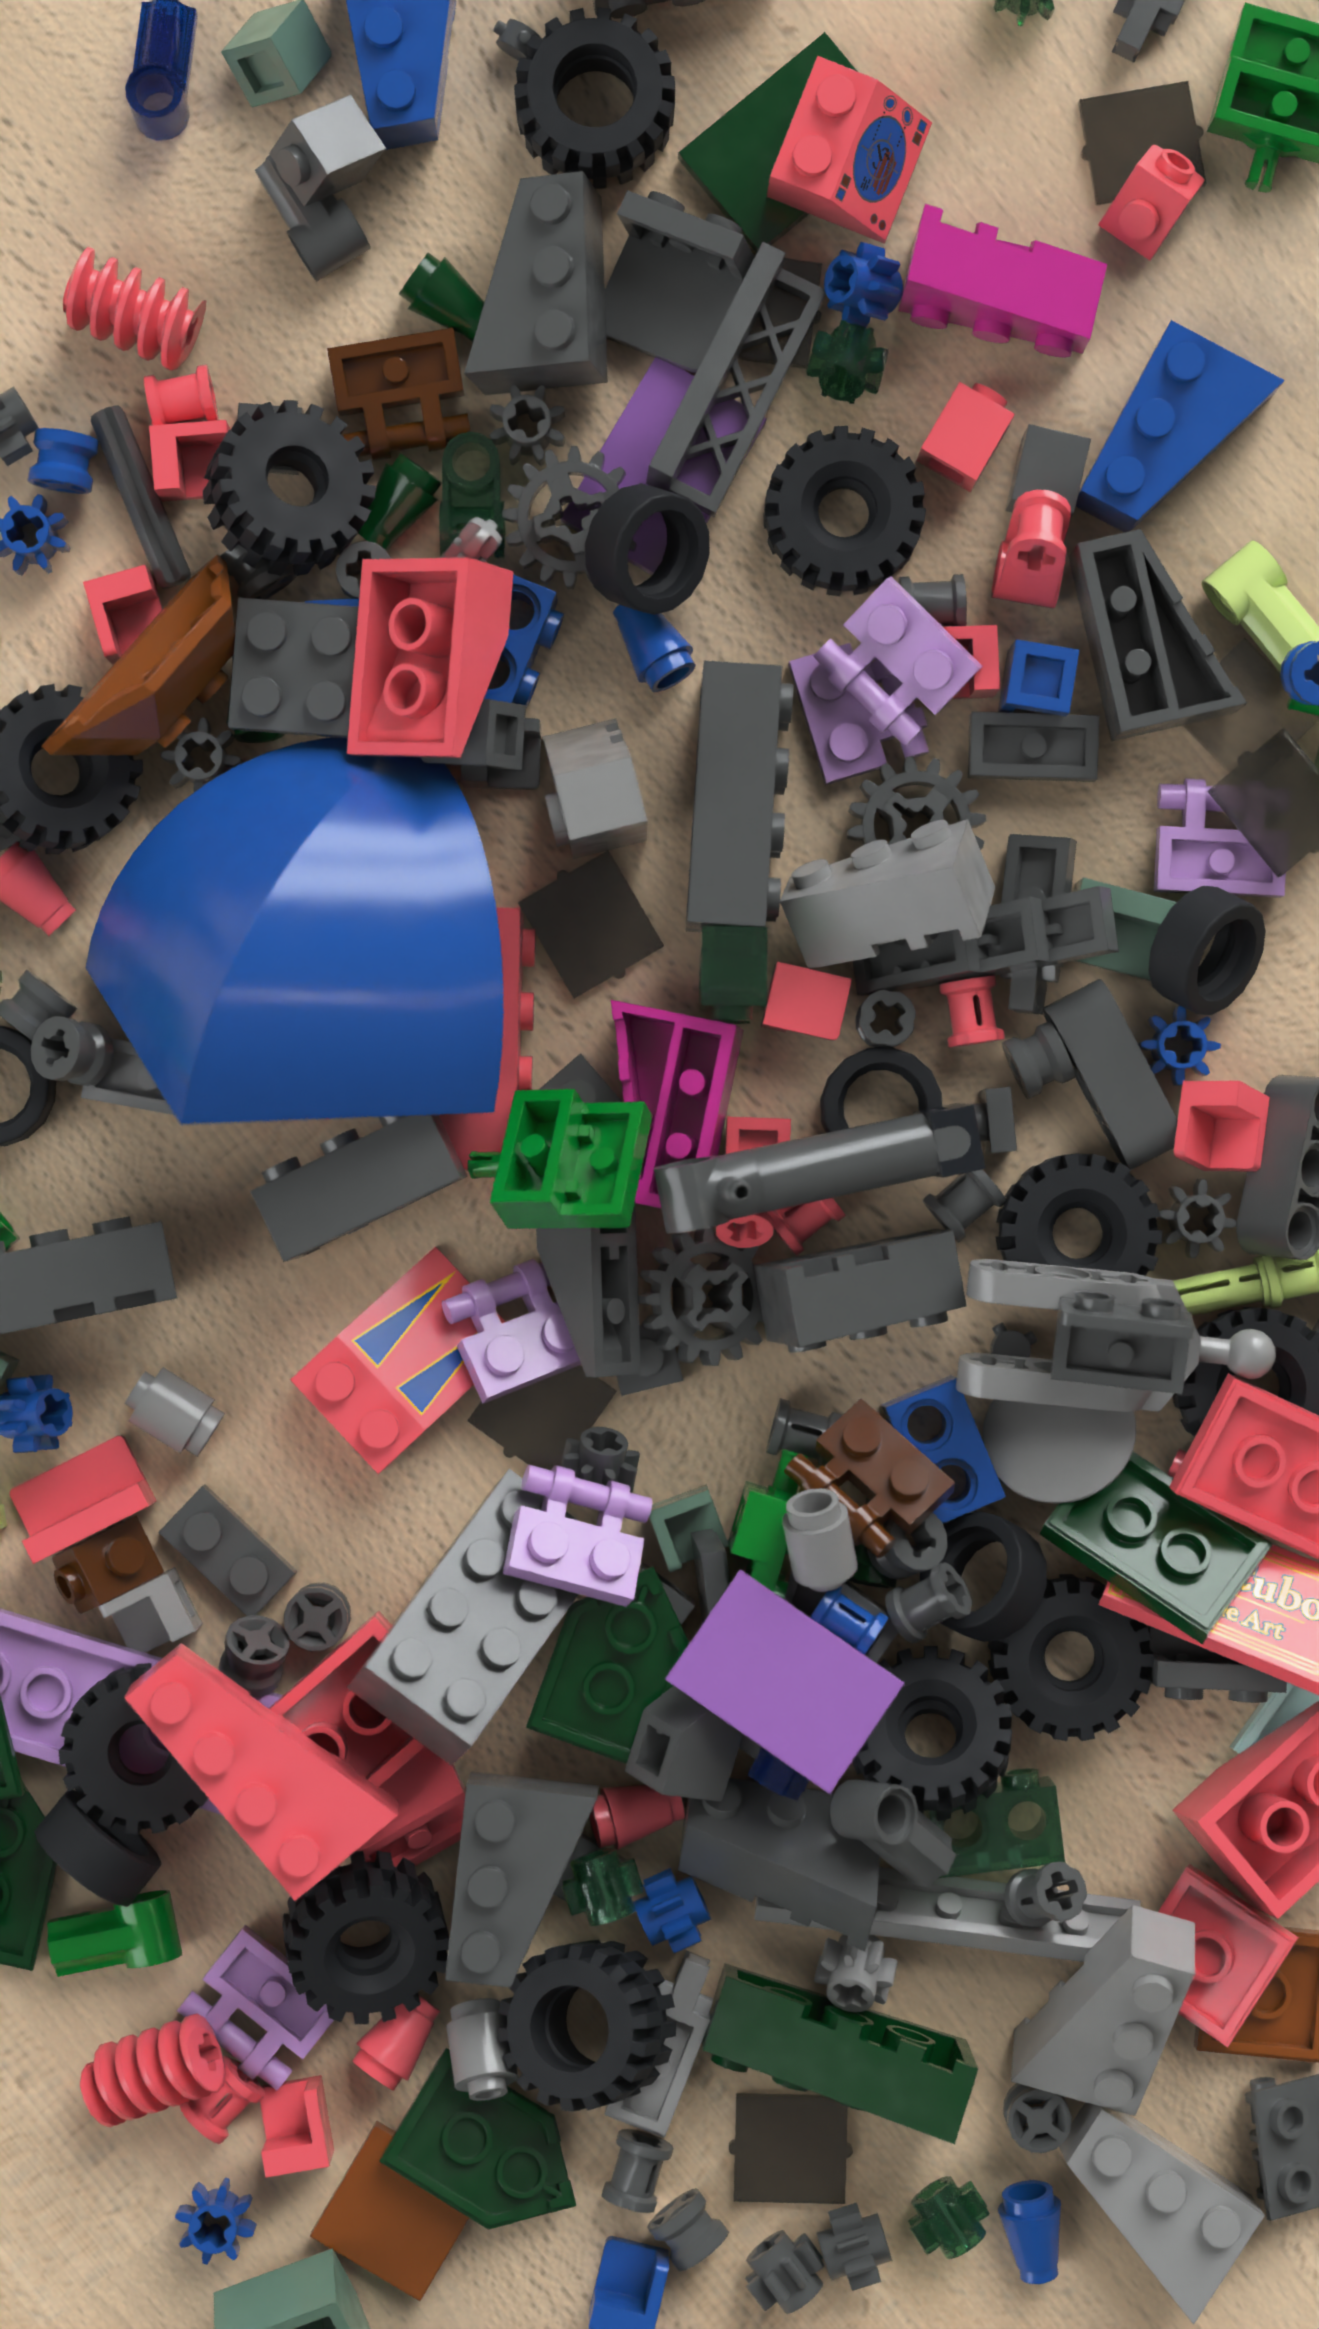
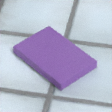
M656 357L599 451L605 455L602 471L608 474L620 466L625 470L626 476L618 486L619 489L640 483L646 484L649 465L694 378V375L684 369ZM735 399L715 404L709 414L717 438L742 431L748 421L743 405ZM764 418L747 454L765 426L767 418ZM703 428L694 445L708 441ZM735 445L721 449L725 462H727ZM712 452L686 460L677 480L710 496L720 476ZM584 477L578 487L579 490L589 495L601 491L602 493L606 492L600 484ZM570 502L564 511V516L560 520L575 531L581 532L583 530L581 520L585 516L590 515L589 509L578 511L574 502ZM655 512L642 522V526L638 528L632 538L637 543L635 552H628V562L650 575H653L660 565L667 545L666 525L660 512ZM702 512L707 524L711 516Z
M739 1570L665 1679L829 1794L904 1685L903 1681L742 1570Z

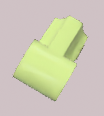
M1253 540L1248 542L1202 580L1201 585L1208 599L1222 616L1234 625L1240 624L1281 673V664L1289 651L1299 644L1308 641H1319V626L1287 589L1288 581L1286 575L1274 557L1262 545Z

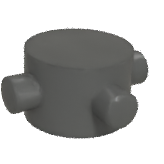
M509 19L506 24L499 20L493 28V32L499 35L496 41L497 46L518 61L520 57L526 59V45L533 35L539 36L532 28L515 19Z
M999 1323L992 1328L996 1336L991 1342V1353L989 1354L1030 1357L1031 1345L1037 1342L1036 1336L1032 1331L1022 1334L1015 1330H1007L1004 1323Z

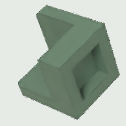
M296 0L256 12L221 51L251 107L301 94L332 56L331 49L304 0Z
M707 1484L652 1504L649 1518L669 1572L681 1569L682 1563L694 1559L690 1532L713 1529L719 1536L724 1548L729 1546Z

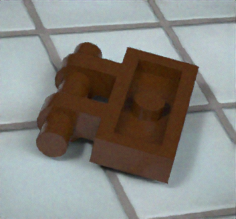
M453 328L327 348L339 416L364 413L367 430L342 434L347 441L358 435L365 446L359 457L371 455L372 461L392 458V451L428 446L429 452L448 449L447 442L472 438L468 413L447 417L442 416L440 400L465 396ZM421 403L423 421L386 427L383 409Z
M862 1398L816 1439L815 1450L828 1461L825 1466L817 1468L801 1453L795 1456L784 1470V1473L800 1487L798 1493L810 1489H827L835 1492L839 1502L847 1508L854 1546L863 1544L878 1559L884 1557L896 1543V1539L882 1527L889 1518L909 1535L954 1493L955 1482ZM849 1480L871 1501L868 1504L859 1506L839 1487Z

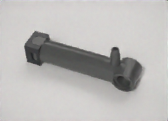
M954 1103L913 1112L914 1115L724 1155L693 1158L655 1167L654 1173L666 1233L695 1231L729 1222L731 1219L933 1176L944 1178L986 1169L974 1105Z

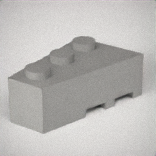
M616 718L543 736L556 793L545 795L557 847L569 844L572 857L576 859L647 841V817L632 757L626 742L623 740Z
M968 819L948 825L946 820H937L916 829L911 834V838L888 845L886 840L872 841L853 851L850 858L828 864L826 859H818L800 866L792 873V877L789 878L780 903L807 967L812 969L876 957L880 953L878 946L892 941L906 939L910 950L927 948L932 943L930 934L959 929L963 941L981 938L995 891V885Z
M1132 1905L1084 1955L1083 1966L1066 1983L1060 1981L1049 1992V2001L1031 2020L1025 2017L1014 2029L1011 2082L1136 2116L1195 1975V1922Z
M1085 2102L1071 2123V2130L1066 2141L1059 2146L1064 2159L1186 2316L1195 2324L1264 2218V2214L1251 2194L1126 2113Z

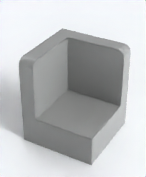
M175 1567L98 1606L104 1618L112 1616L126 1646L145 1653L170 1640L172 1642L195 1632L203 1624Z

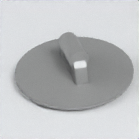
M993 1399L986 1413L983 1425V1442L996 1474L1002 1483L1025 1498L1053 1504L1079 1501L1106 1488L1120 1475L1127 1465L1136 1440L1134 1411L1118 1412Z

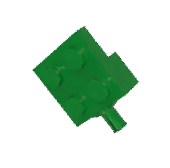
M1245 2L1240 12L1207 132L1241 141L1255 150L1248 178L1245 181V186L1249 189H1255L1259 182L1262 167H1264L1258 192L1266 193L1272 190V183L1280 157H1297L1319 164V23Z
M575 1089L515 1090L501 1152L472 1151L469 1154L471 1160H468V1172L472 1179L495 1178L490 1204L508 1229L629 1228L653 1115L645 1102L584 1103Z
M787 1449L781 1450L782 1454L772 1485L765 1487L746 1481L728 1538L730 1552L748 1558L745 1573L782 1599L785 1598L788 1581H785L786 1575L780 1574L785 1554H789L782 1520L787 1512L786 1504L788 1500L798 1494L796 1493L798 1485L784 1473V1470L789 1462L800 1454Z

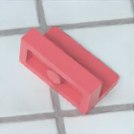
M118 1435L12 1488L9 1493L30 1536L24 1539L22 1543L33 1564L157 1502L126 1438L122 1435Z
M423 1747L379 1787L398 1800V1816L355 1852L363 1851L365 1862H375L377 1851L391 1853L394 1867L398 1866L403 1857L413 1862L416 1866L460 1841L466 1787L460 1780L454 1764L452 1766L427 1747Z

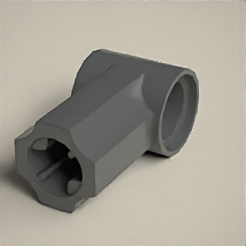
M270 155L261 166L255 169L258 179L290 229L287 231V234L293 246L316 282L371 249L364 232L342 198L337 200L334 195H331L304 207L291 186L286 184L279 175L276 163Z
M854 1779L845 1781L834 1792L830 1804V1818L833 1827L839 1835L849 1839L861 1840L914 1885L930 1887L936 1879L948 1874L957 1855L951 1847L952 1838L918 1810L915 1797L909 1789L901 1785Z

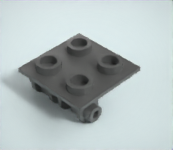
M1319 2074L1276 2085L1275 2078L1271 2077L1250 2080L1251 2091L1245 2093V2100L1250 2104L1252 2123L1256 2125V2129L1250 2131V2140L1258 2143V2148L1252 2150V2158L1257 2161L1260 2187L1256 2191L1257 2197L1264 2200L1267 2220L1272 2221L1319 2208Z

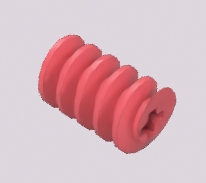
M87 247L76 262L64 292L63 311L66 312L69 327L79 331L90 324L91 335L99 341L106 340L113 334L114 344L123 351L130 350L137 343L138 355L146 361L153 360L161 352L163 367L170 371L176 370L184 363L194 347L203 323L207 300H203L195 311L189 310V289L184 287L177 292L171 301L165 300V279L158 277L151 287L144 291L141 289L142 270L137 267L132 269L124 281L117 279L119 262L114 257H111L103 268L97 271L94 269L95 250Z
M196 2013L186 2016L182 2023L176 2020L163 2024L160 2030L154 2027L142 2031L139 2037L134 2034L122 2037L118 2044L111 2041L99 2045L95 2052L94 2062L87 2063L81 2072L80 2089L90 2114L101 2125L113 2127L125 2123L126 2120H135L146 2116L148 2113L153 2114L166 2110L169 2106L175 2107L188 2103L191 2099L197 2100L211 2095L212 2092L217 2093L224 2085L226 2076L225 2062L213 2028L205 2017Z

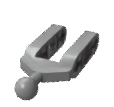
M977 1259L971 1261L969 1265L966 1295L982 1302L1058 1310L1060 1297L1075 1299V1294L1078 1291H1097L1113 1295L1115 1297V1304L1141 1306L1142 1299L1159 1298L1175 1301L1181 1304V1311L1188 1312L1173 1280L1156 1279L1128 1272L994 1259ZM1194 1327L1193 1339L1189 1341L1184 1382L1198 1366L1199 1362L1225 1364L1232 1373L1244 1379L1261 1378L1271 1370L1276 1358L1275 1346L1269 1336L1255 1329L1241 1330L1230 1339L1201 1337L1196 1327ZM966 1353L960 1355L956 1390L958 1392L978 1398L1118 1412L1138 1410L1160 1412L1174 1395V1393L1052 1380V1360L988 1353Z

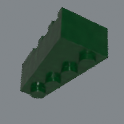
M726 1963L724 1964L709 2011L710 2022L702 2040L703 2051L712 2054V2062L737 2072H747L749 2067L772 2076L774 2082L784 2087L802 2092L810 2090L832 2098L847 2107L872 2113L955 2144L978 2072L977 2064L966 2039L871 2009L862 2012L845 2011L833 2005L828 2000L827 1995Z

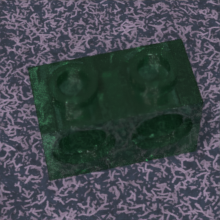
M702 926L699 955V1012H712V1020L729 1024H750L752 1013L763 1012L767 1006L768 927Z
M1035 1768L1008 1770L1005 1772L1004 1777L1000 1776L1001 1782H997L996 1790L988 1799L983 1794L977 1797V1808L972 1810L978 1817L975 1831L964 1839L952 1838L951 1847L957 1855L948 1874L939 1878L1043 1866L1052 1862H1065L1057 1790L1049 1776L1039 1777L1038 1769ZM1025 1801L1038 1804L1041 1809V1816L1036 1826L1027 1831H1016L1009 1827L1008 1816L1015 1805ZM961 1806L952 1808V1813L962 1809ZM925 1810L926 1817L944 1831L946 1820L937 1821L936 1811Z

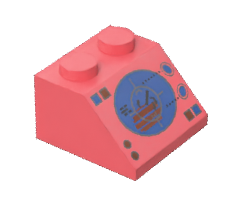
M817 56L770 174L767 197L885 244L932 122L879 80Z

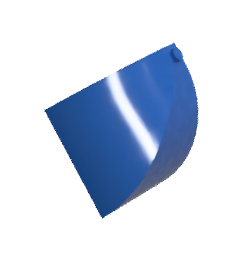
M328 737L296 743L264 753L239 764L203 785L162 819L133 852L116 878L101 908L91 937L85 968L180 1124L494 1112L500 1076L504 1015L503 970L498 916L491 876L475 820L465 796L445 764L425 763L422 757L347 754L348 739Z

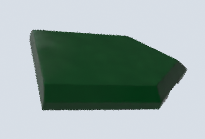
M654 1566L638 1573L634 1600L626 1607L591 1597H585L571 1604L526 1728L627 1764L643 1710L674 1686L665 1679L689 1645V1641Z
M23 1783L25 1791L23 1796L0 1800V1964L33 1971L58 1864L45 1852L37 1840L35 1829L44 1820L45 1816Z
M445 2048L387 2144L379 2162L488 2230L576 2206L571 2181L568 2178L560 2145L561 2139L555 2115L507 2086V2094L499 2098L484 2101L471 2100L469 2092L455 2089L450 2051Z

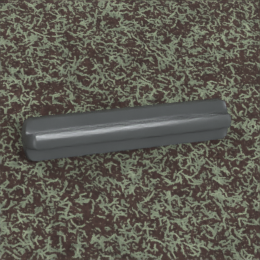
M119 405L102 409L91 416V424L155 579L163 589L180 585L191 578V572L162 501L154 490L152 477L126 414Z

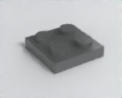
M238 598L228 727L232 730L348 739L358 607Z

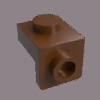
M137 1515L52 1557L56 1567L54 1580L57 1589L63 1599L69 1604H74L80 1614L98 1607L164 1573Z

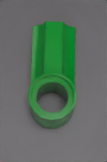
M170 1890L140 1893L128 1907L114 1904L113 1907L53 1918L47 1922V1944L51 1964L56 1970L57 1977L126 1963L127 1968L131 1969L149 1967L172 1961L183 1955Z

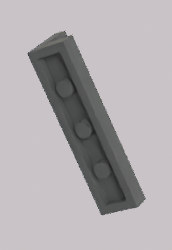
M762 242L648 468L647 485L688 497L702 512L712 517H715L826 297L825 289L783 269L782 265L786 253L765 242ZM774 285L807 301L798 320L773 327L765 303ZM759 317L763 331L750 335ZM791 335L785 348L781 351L777 339ZM768 342L775 362L771 375L745 383L737 361L741 351ZM731 372L736 386L722 390ZM763 390L754 407L749 394ZM740 397L748 420L744 429L717 438L709 416L713 406ZM703 428L708 441L694 445ZM735 445L727 462H725L721 449ZM712 452L720 476L710 496L677 480L686 460Z

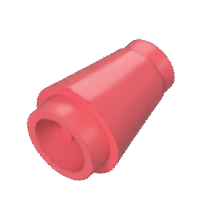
M16 841L0 857V902L37 928L40 927L50 936L76 909L67 901L68 898L36 851L30 850L28 852L26 849L18 847L20 843Z
M647 1785L600 1788V1795L597 1797L589 1819L598 1847L603 1848L613 1845L616 1850H619L673 1824L675 1821L685 1819V1811L681 1797L662 1795Z
M420 1995L421 2005L410 2012L403 2003L394 2007L395 2019L383 2022L381 2018L356 2043L360 2050L352 2062L393 2091L402 2078L407 2081L409 2080L434 2025V2020L441 2012Z

